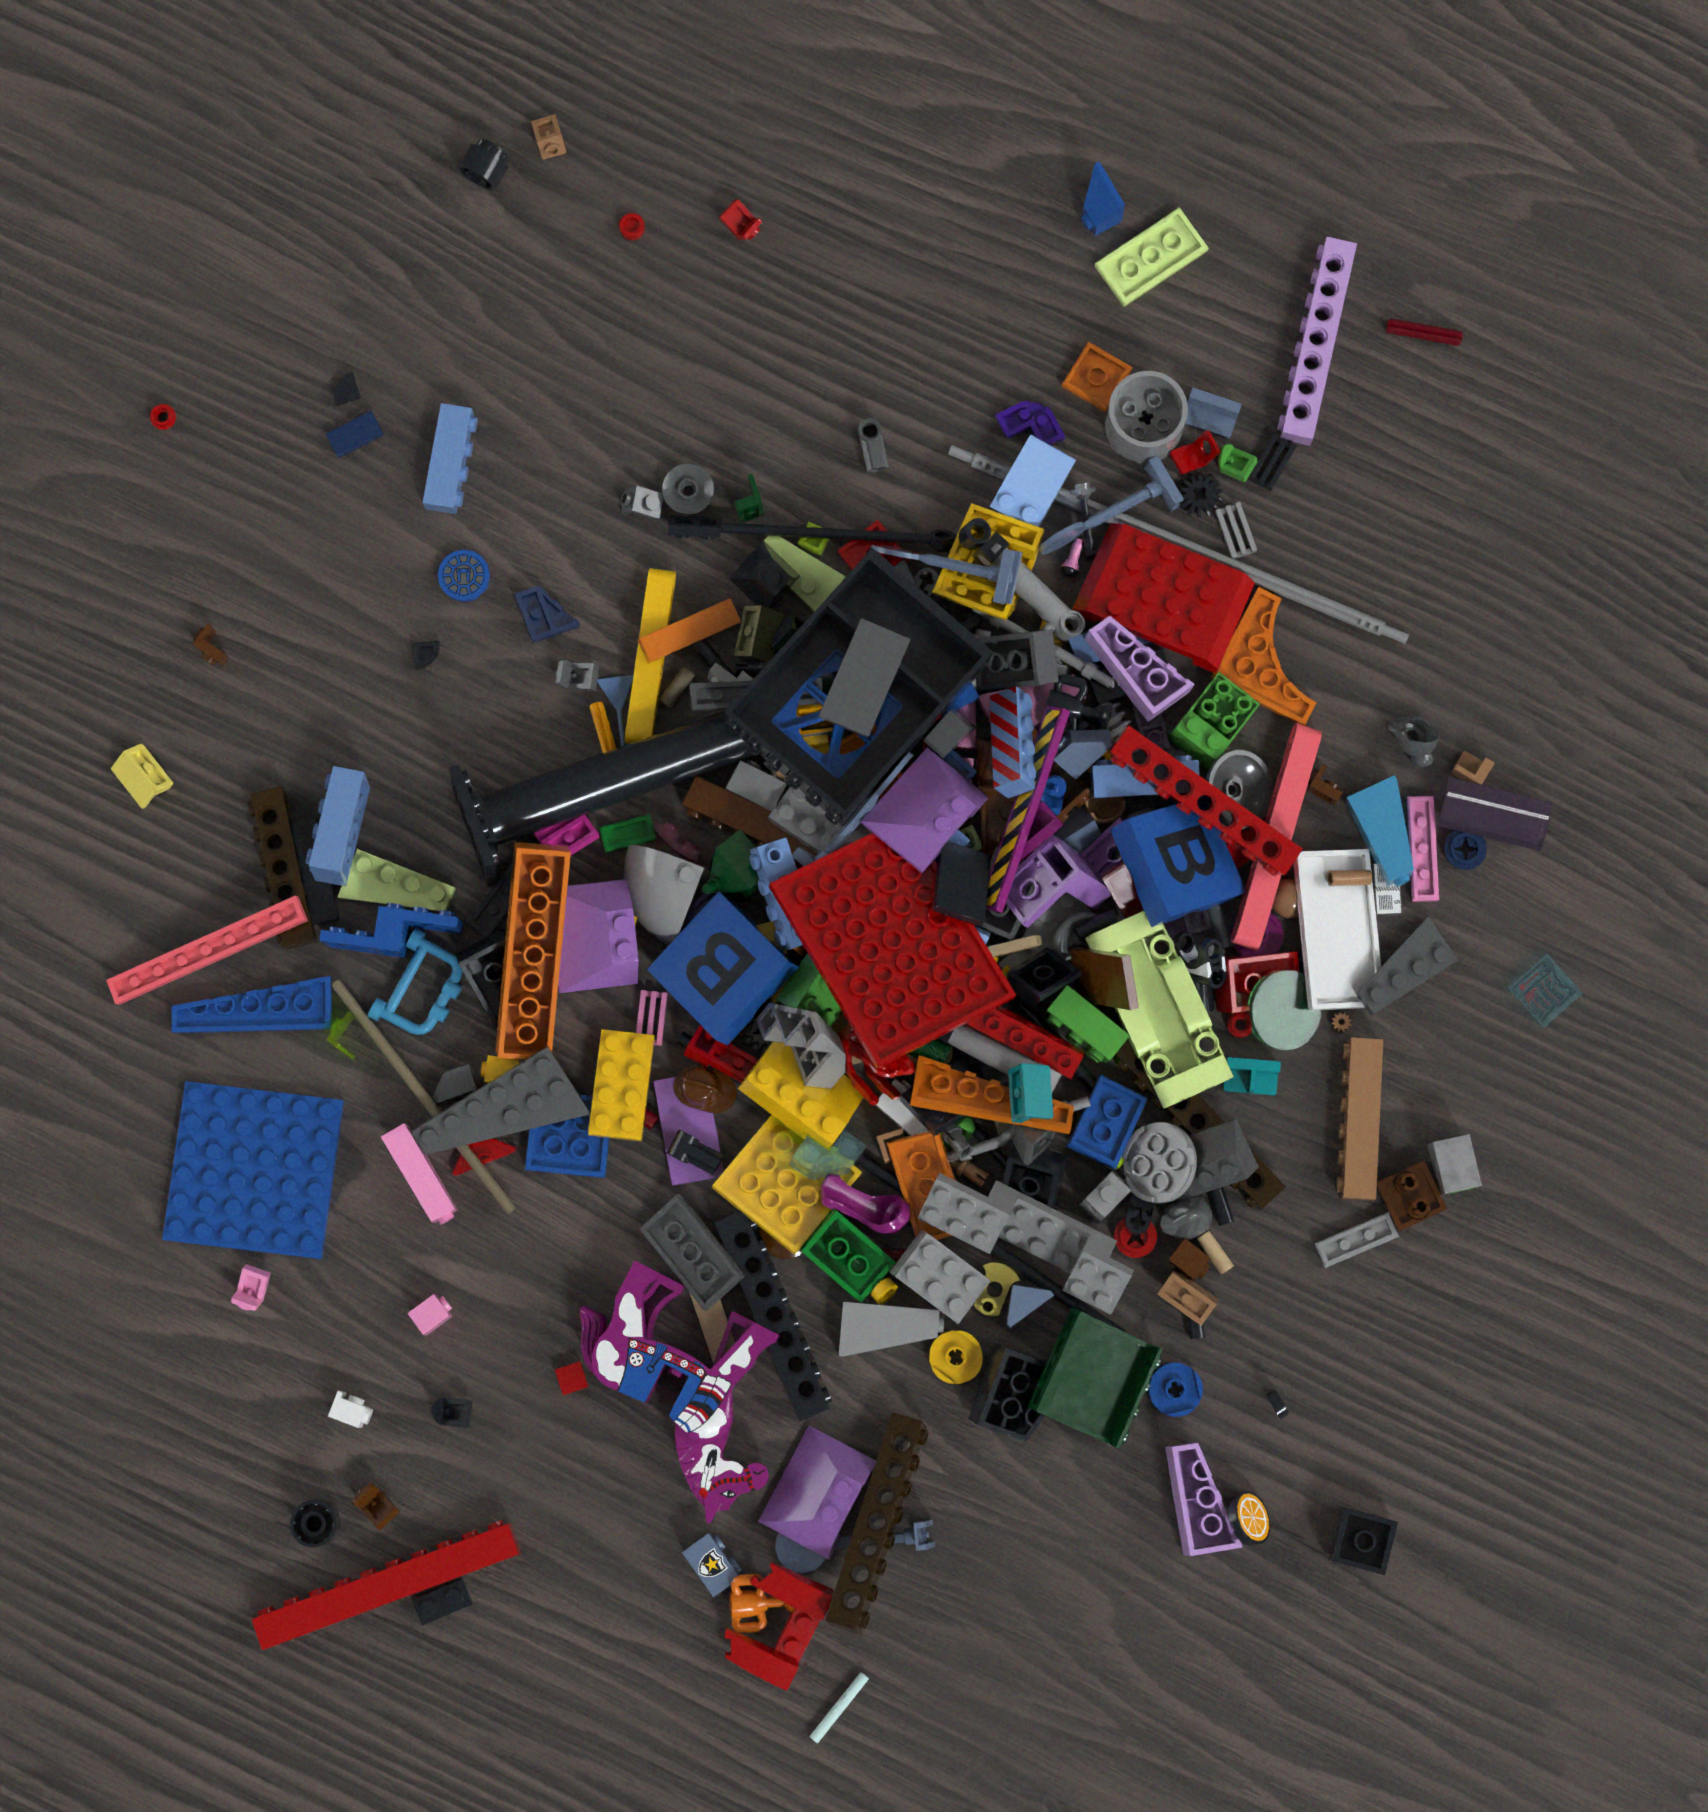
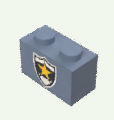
M709 1532L682 1553L711 1595L715 1597L731 1585L733 1578L740 1575L738 1572L742 1569L733 1556L728 1559L723 1552L726 1546L717 1534L712 1536Z

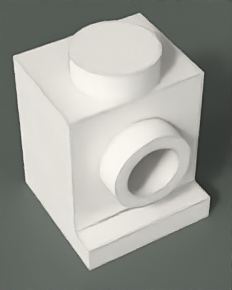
M337 1391L328 1417L357 1428H362L363 1424H368L373 1409L363 1405L365 1400L353 1395H349V1398L346 1399V1392Z

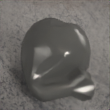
M1199 1195L1184 1200L1176 1199L1165 1208L1164 1215L1161 1217L1160 1227L1163 1232L1174 1236L1178 1240H1190L1200 1236L1209 1229L1213 1217L1212 1210L1208 1202Z

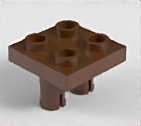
M1425 1161L1377 1182V1190L1397 1232L1447 1210Z

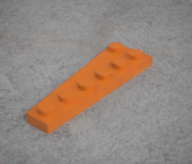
M923 1056L918 1057L910 1106L1070 1134L1074 1111L1073 1105L1052 1099L1053 1118H1031L1022 1123H1014L1011 1121L1009 1087L1000 1085L1001 1082L994 1079L987 1081L976 1077L975 1073L969 1071L963 1073L951 1069V1065Z

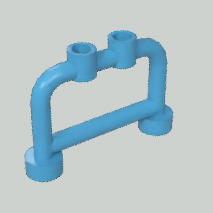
M417 928L412 932L406 944V947L415 951L394 992L388 1002L377 998L368 1013V1017L375 1021L383 1018L409 1033L422 1035L431 1031L437 1021L443 1023L447 1018L450 1009L446 1005L450 997L456 1000L463 986L458 983L463 971L458 964L457 957L453 953L424 939L426 933ZM428 952L449 963L452 967V973L444 984L437 1001L432 1006L426 1021L422 1024H415L394 1012Z

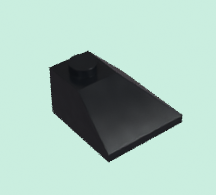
M762 540L729 579L756 606L762 605L772 609L801 576Z

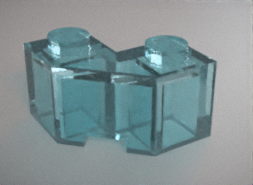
M845 1130L830 1151L807 1136L791 1158L789 1165L810 1180L819 1179L828 1174L845 1175L850 1172L860 1158L866 1145Z

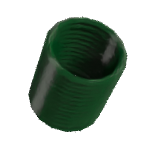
M937 1038L908 1054L915 1059L923 1056L944 1063L951 1045Z

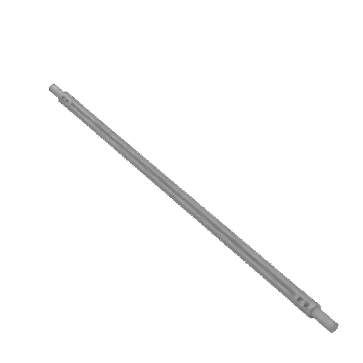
M954 445L951 446L948 455L972 464L971 467L1002 480H1005L1011 469V466L980 453L975 455ZM1064 488L1059 490L1054 500L1057 503L1082 512L1080 499H1087L1089 516H1093L1108 508L1088 498L1079 497L1078 494ZM1120 513L1106 521L1108 524H1126L1244 572L1257 586L1377 636L1382 634L1403 644H1406L1409 634L1385 625V621L1124 513Z

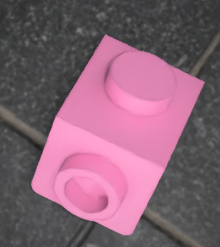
M246 1264L242 1268L237 1291L232 1296L231 1303L238 1305L243 1310L256 1311L264 1301L271 1273Z

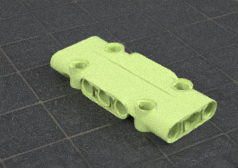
M1145 911L1085 938L1090 949L1131 956L1139 1006L1133 1010L1115 1007L1114 1009L1124 1031L1130 1035L1128 1037L1130 1044L1138 1059H1141L1145 1073L1149 1077L1163 1109L1234 1077L1219 1046V1040L1212 1031L1210 1017L1182 958L1177 955L1174 943L1168 936L1163 924L1151 928ZM1164 942L1168 946V952L1163 955L1156 953L1154 944ZM1204 1038L1211 1040L1213 1044L1212 1051L1204 1052L1201 1050L1199 1041ZM1154 1060L1161 1061L1164 1064V1072L1160 1074L1154 1073L1150 1068L1151 1062Z

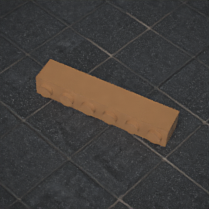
M1351 1037L1348 1040V1044L1343 1045V1060H1347V1070L1342 1071L1341 1085L1346 1086L1345 1097H1341L1340 1112L1344 1113V1123L1339 1125V1139H1343V1150L1338 1151L1337 1161L1338 1166H1342L1341 1177H1337L1336 1192L1341 1193L1340 1199L1376 1200L1383 1039Z

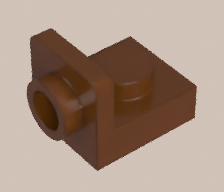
M1322 764L1319 770L1316 768L1312 770L1309 778L1310 786L1307 791L1335 806L1343 792L1338 790L1339 786L1332 781L1320 780L1327 768L1326 765Z

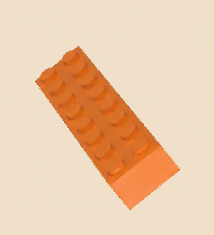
M514 842L495 1049L498 1058L526 1060L546 1046L552 1052L571 855L568 846Z

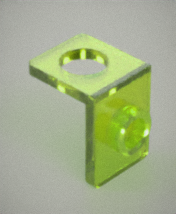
M347 1012L343 1019L338 1018L330 1028L332 1033L326 1040L354 1060L356 1057L336 1042L355 1018L352 1013Z

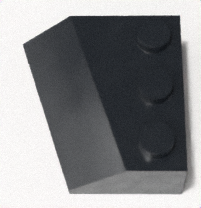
M996 1343L968 1419L984 1428L1026 1442L1046 1416L1027 1406L1047 1361Z

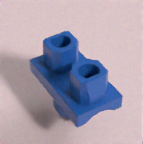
M1053 775L1047 779L1040 802L1043 801L1058 816L1062 808L1067 786L1062 777Z

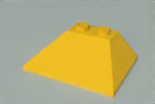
M971 503L961 528L972 519L980 518L985 520L990 525L991 535L997 531L1009 543L1007 546L1009 550L1022 552L1021 562L1032 571L1043 538L1044 529ZM971 529V535L975 539H979L978 533ZM957 535L947 558L981 565L972 556L976 550H968L962 547ZM945 568L942 569L932 591L933 595L1003 620H1007L1013 613L1020 599L1014 592L1012 604L993 602L996 582L989 581L985 577Z

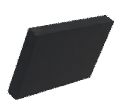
M947 841L938 855L932 911L981 927L985 922L991 855Z

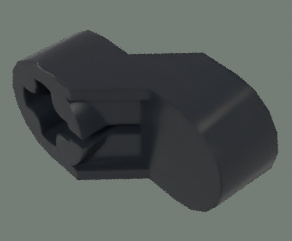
M1134 1193L1131 1197L1125 1219V1228L1129 1234L1140 1236L1147 1231L1150 1225L1155 1203L1142 1200Z

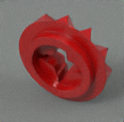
M1125 1217L1118 1223L1114 1232L1117 1248L1121 1253L1131 1258L1146 1256L1156 1245L1157 1232L1155 1226L1150 1221L1147 1231L1140 1236L1141 1242L1144 1244L1143 1246L1136 1241L1127 1245L1126 1243L1131 1235L1125 1228Z

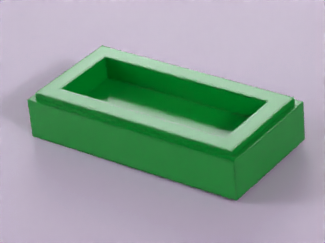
M650 814L599 827L606 854L626 849L629 845H642L657 841Z

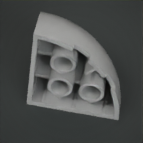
M629 845L624 861L623 879L628 881L634 916L638 917V921L648 933L669 946L680 934L704 868L658 850L639 845Z

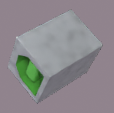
M1470 1134L1432 1142L1427 1145L1436 1186L1440 1195L1482 1186Z

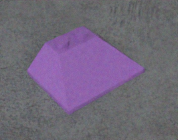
M927 747L863 818L861 824L923 873L939 855L947 841L969 817H973L989 797Z
M627 879L569 885L567 887L559 972V993L638 984L639 960L636 931Z
M808 1425L758 1522L829 1560L842 1536L838 1532L862 1486H868L876 1461Z

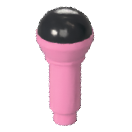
M1076 538L1075 542H1073L1069 557L1061 566L1062 573L1067 577H1074L1079 572L1078 559L1083 542L1079 538Z

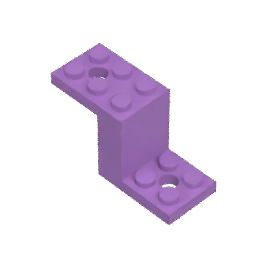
M1119 817L1082 853L1056 836L1051 835L1018 866L1006 904L1022 925L1028 928L1065 892H1068L1094 910L1111 896L1099 875L1118 863L1123 862L1121 856L1117 860H1112V855L1118 847L1110 829L1122 823L1123 819ZM1031 884H1034L1035 890L1033 894L1026 896V889Z

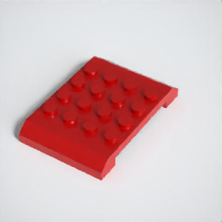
M1110 523L1072 610L1079 612L1084 617V620L1094 624L1096 620L1103 621L1111 616L1133 635L1194 659L1192 664L1217 674L1255 582L1244 572L1126 524Z

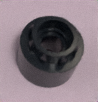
M481 139L477 144H470L457 169L476 185L490 191H495L508 170L506 164L508 156L496 144Z
M320 1499L303 1502L294 1510L290 1519V1530L297 1542L306 1547H320L330 1543L337 1536L341 1525L337 1509L331 1503ZM314 1515L318 1516L322 1521V1526L318 1531L312 1530L309 1526V1520Z

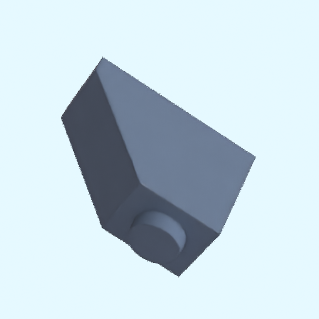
M1109 730L1070 731L1065 736H1062L1054 761L1074 779H1077L1113 746L1112 733Z

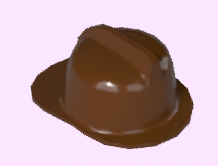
M692 1065L680 1071L674 1080L676 1097L682 1104L688 1107L719 1114L731 1108L736 1100L737 1089L735 1083L726 1074L716 1070Z

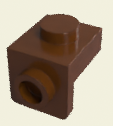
M207 624L196 632L192 645L203 653L200 657L212 666L218 663L223 667L229 658L209 643L216 630Z
M373 1483L362 1487L352 1499V1503L361 1509L379 1530L400 1512L387 1495Z

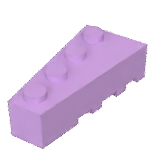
M1111 616L1090 629L1084 638L1147 722L1188 694L1195 685L1188 678L1185 679L1177 673V670L1169 663L1166 664L1156 656L1152 649L1140 643L1136 636Z
M1187 1443L1165 1447L1183 1555L1195 1556L1242 1548L1240 1540L1233 1532L1235 1531L1234 1525H1230L1222 1497L1211 1477L1212 1474L1199 1444Z

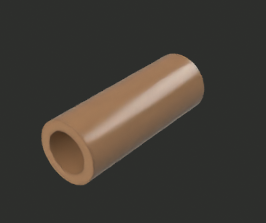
M1329 870L1327 873V883L1329 886L1371 885L1372 872L1370 870Z

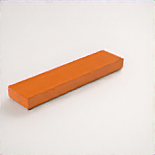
M731 598L641 637L638 639V643L649 664L740 623L741 620Z

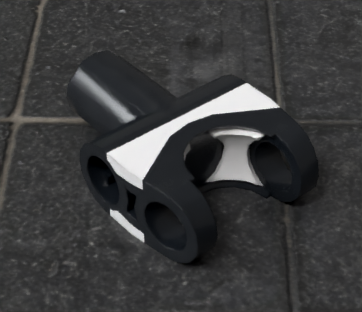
M1180 931L1173 939L1174 949L1177 955L1184 961L1207 1013L1214 1010L1213 988H1220L1226 980V964L1222 944L1216 939L1207 938L1198 948L1197 941H1195L1192 933ZM1186 937V944L1181 949V941ZM1213 944L1214 951L1209 957L1208 948Z

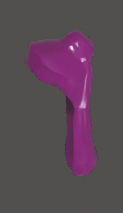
M837 1174L826 1175L822 1183L821 1202L824 1206L856 1218L873 1231L896 1234L909 1221L910 1205L901 1196H871L850 1187Z

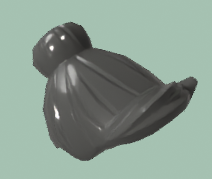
M1419 715L1395 718L1389 721L1387 730L1395 734L1400 747L1411 756L1412 764L1417 767L1431 765L1433 762L1431 752L1440 737L1437 729L1432 727L1423 716Z

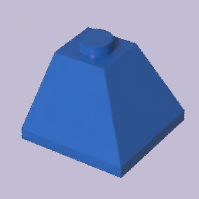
M1100 161L1094 165L1083 207V216L1081 217L1084 227L1088 231L1091 229L1094 236L1121 223L1125 207L1123 200Z

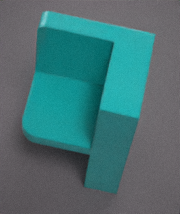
M1233 1057L1226 1058L1234 1077L1223 1082V1090L1225 1092L1276 1095L1281 1062Z
M1021 1063L1009 1069L1011 1121L1022 1123L1031 1118H1053L1050 1067L1047 1065Z

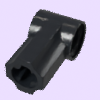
M678 1129L666 1153L686 1164L690 1163L714 1175L724 1155L700 1143V1140Z

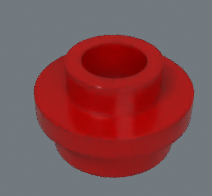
M159 404L152 409L150 421L155 428L167 430L175 424L176 413L171 406ZM162 414L168 415L166 421L162 422L159 420Z
M1247 1012L1233 1013L1228 1019L1227 1027L1233 1036L1244 1038L1253 1031L1254 1021ZM1236 1021H1244L1245 1028L1238 1029Z

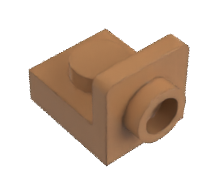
M556 114L531 121L543 160L566 153Z

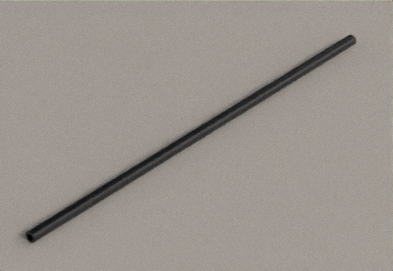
M683 1031L676 1042L687 1048L692 1036ZM730 1077L733 1081H735V1082L738 1083L739 1085L742 1084L741 1082H739V1081L735 1080L734 1078ZM838 1136L831 1146L832 1148L902 1194L896 1174ZM995 1243L990 1255L1040 1289L1051 1291L1055 1299L1070 1309L1074 1308L1112 1327L1123 1332L1126 1331L1081 1299L1063 1291V1287L998 1243Z

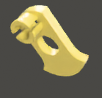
M988 1263L983 1265L986 1272L985 1277L990 1280L989 1283H1000L1003 1290L1000 1296L991 1297L987 1293L986 1286L975 1301L974 1307L984 1315L999 1316L1011 1285L1020 1280L1014 1270L1007 1265ZM985 1302L992 1303V1311H984L983 1304Z

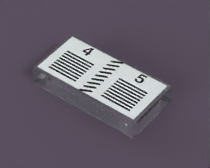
M1372 863L1376 917L1402 915L1401 886L1396 887L1395 884L1387 886L1377 864Z

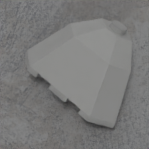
M769 1003L757 1017L756 1021L763 1040L783 1042L784 1045L791 1046L805 1086L831 1089L845 1073L846 1054L840 1038L817 1012Z

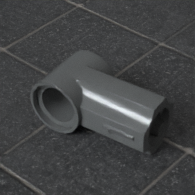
M864 419L858 427V438L862 448L867 473H876L888 469L889 465L881 433V425L876 419ZM867 427H872L876 430L877 434L872 438H868L863 434V430Z

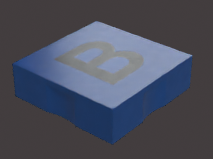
M1206 796L1199 797L1197 800L1199 809L1203 811L1209 808ZM1177 804L1128 818L1110 829L1123 862L1134 880L1137 895L1151 928L1179 919L1190 912L1204 911L1226 904L1246 893L1227 845L1219 838L1221 833L1215 828L1211 830L1206 829L1197 822L1199 820L1198 816L1192 812L1189 815L1185 814L1176 807Z
M718 891L647 970L715 1040L728 1045L750 1022L759 1007L785 984L799 966L775 942L766 938L759 931L755 922L731 898Z

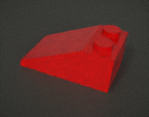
M1298 951L1225 957L1226 980L1220 988L1215 989L1216 1011L1238 1013L1301 1004Z

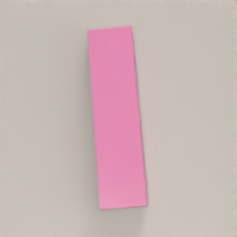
M1434 796L1407 797L1408 841L1414 871L1410 876L1411 902L1439 901Z

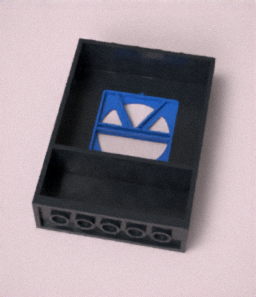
M872 548L724 711L723 723L726 725L724 729L732 737L736 738L739 736L746 742L744 746L750 753L755 756L757 754L761 755L766 760L764 764L774 773L779 771L786 777L784 781L793 790L796 791L799 788L806 794L804 798L810 805L815 808L817 806L821 807L826 812L824 816L832 824L837 825L839 823L843 827L863 802L878 789L908 752L918 744L989 664L993 651ZM861 618L911 639L881 707V719L874 735L870 733L867 738L855 733L865 744L851 753L841 755L839 750L844 728L834 724L827 754L818 752L810 747L802 738L799 729L824 721V719L819 717L820 711L797 717L796 711L803 692H807L822 706L824 705L827 695L812 682L825 674L839 670Z

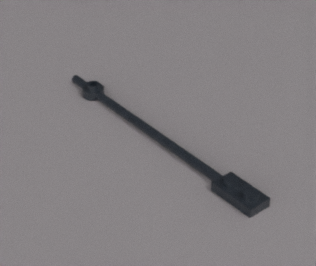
M671 515L668 525V535H675L677 538L698 536L705 540H712L716 537L720 538L721 533L919 543L929 544L937 552L949 551L957 537L954 532L949 530H934L928 534L722 523V518Z

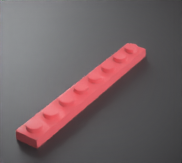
M293 896L106 981L115 1004L120 1005L305 923L308 919L299 897Z

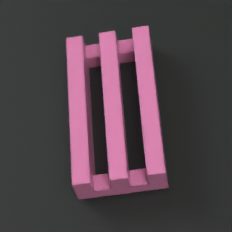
M641 990L636 1033L642 1034L646 997H651L647 1034H653L656 998H661L657 1040H654V1045L662 1046L668 993Z

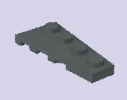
M1428 916L1356 994L1371 1016L1454 964L1458 959Z

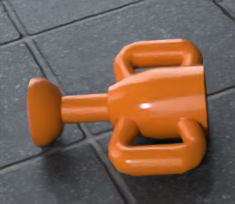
M755 1574L738 1575L731 1582L732 1591L729 1592L732 1627L735 1632H760L767 1625L765 1615L767 1608L785 1607L787 1611L792 1613L794 1607L773 1596L767 1597L764 1594L765 1592L759 1588L756 1591L740 1590L739 1586L752 1585L750 1580ZM756 1574L760 1580L764 1578L762 1575ZM757 1615L759 1621L740 1623L741 1618Z

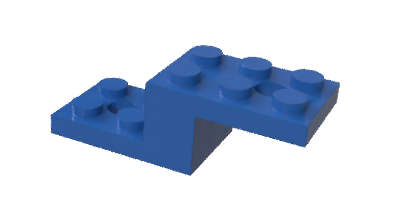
M387 903L386 907L379 906L374 936L366 931L356 930L354 935L345 932L343 928L329 927V931L321 930L319 940L330 948L406 958V944L409 940L411 927L463 935L464 924L458 916H455L454 912L440 910L439 914H432L427 908L413 907L411 911L402 908L403 905Z

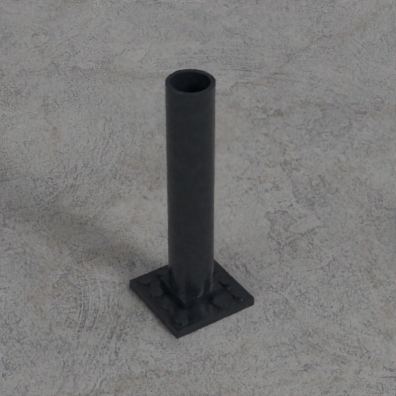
M724 711L482 796H480L479 791L472 793L468 773L466 770L461 772L459 764L449 767L452 790L486 884L491 886L497 883V875H500L499 858L496 852L498 851L497 845L753 756V754L745 748L744 744L746 742L739 736L736 738L732 737L724 729L726 725L723 723Z

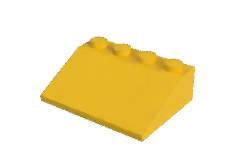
M774 1041L771 1042L738 1088L822 1153L833 1145L863 1099L859 1091L852 1086L851 1079L844 1074L831 1089L805 1086L791 1046L784 1045L783 1042Z

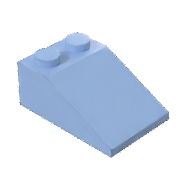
M1030 435L990 507L1006 516L1040 527L1076 459Z

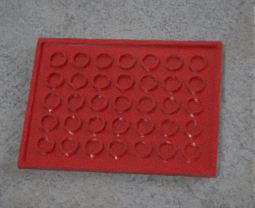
M871 833L771 882L769 888L875 1068L878 1069L1014 999L1016 994L974 924L932 911L937 871L935 860L921 873L880 838Z

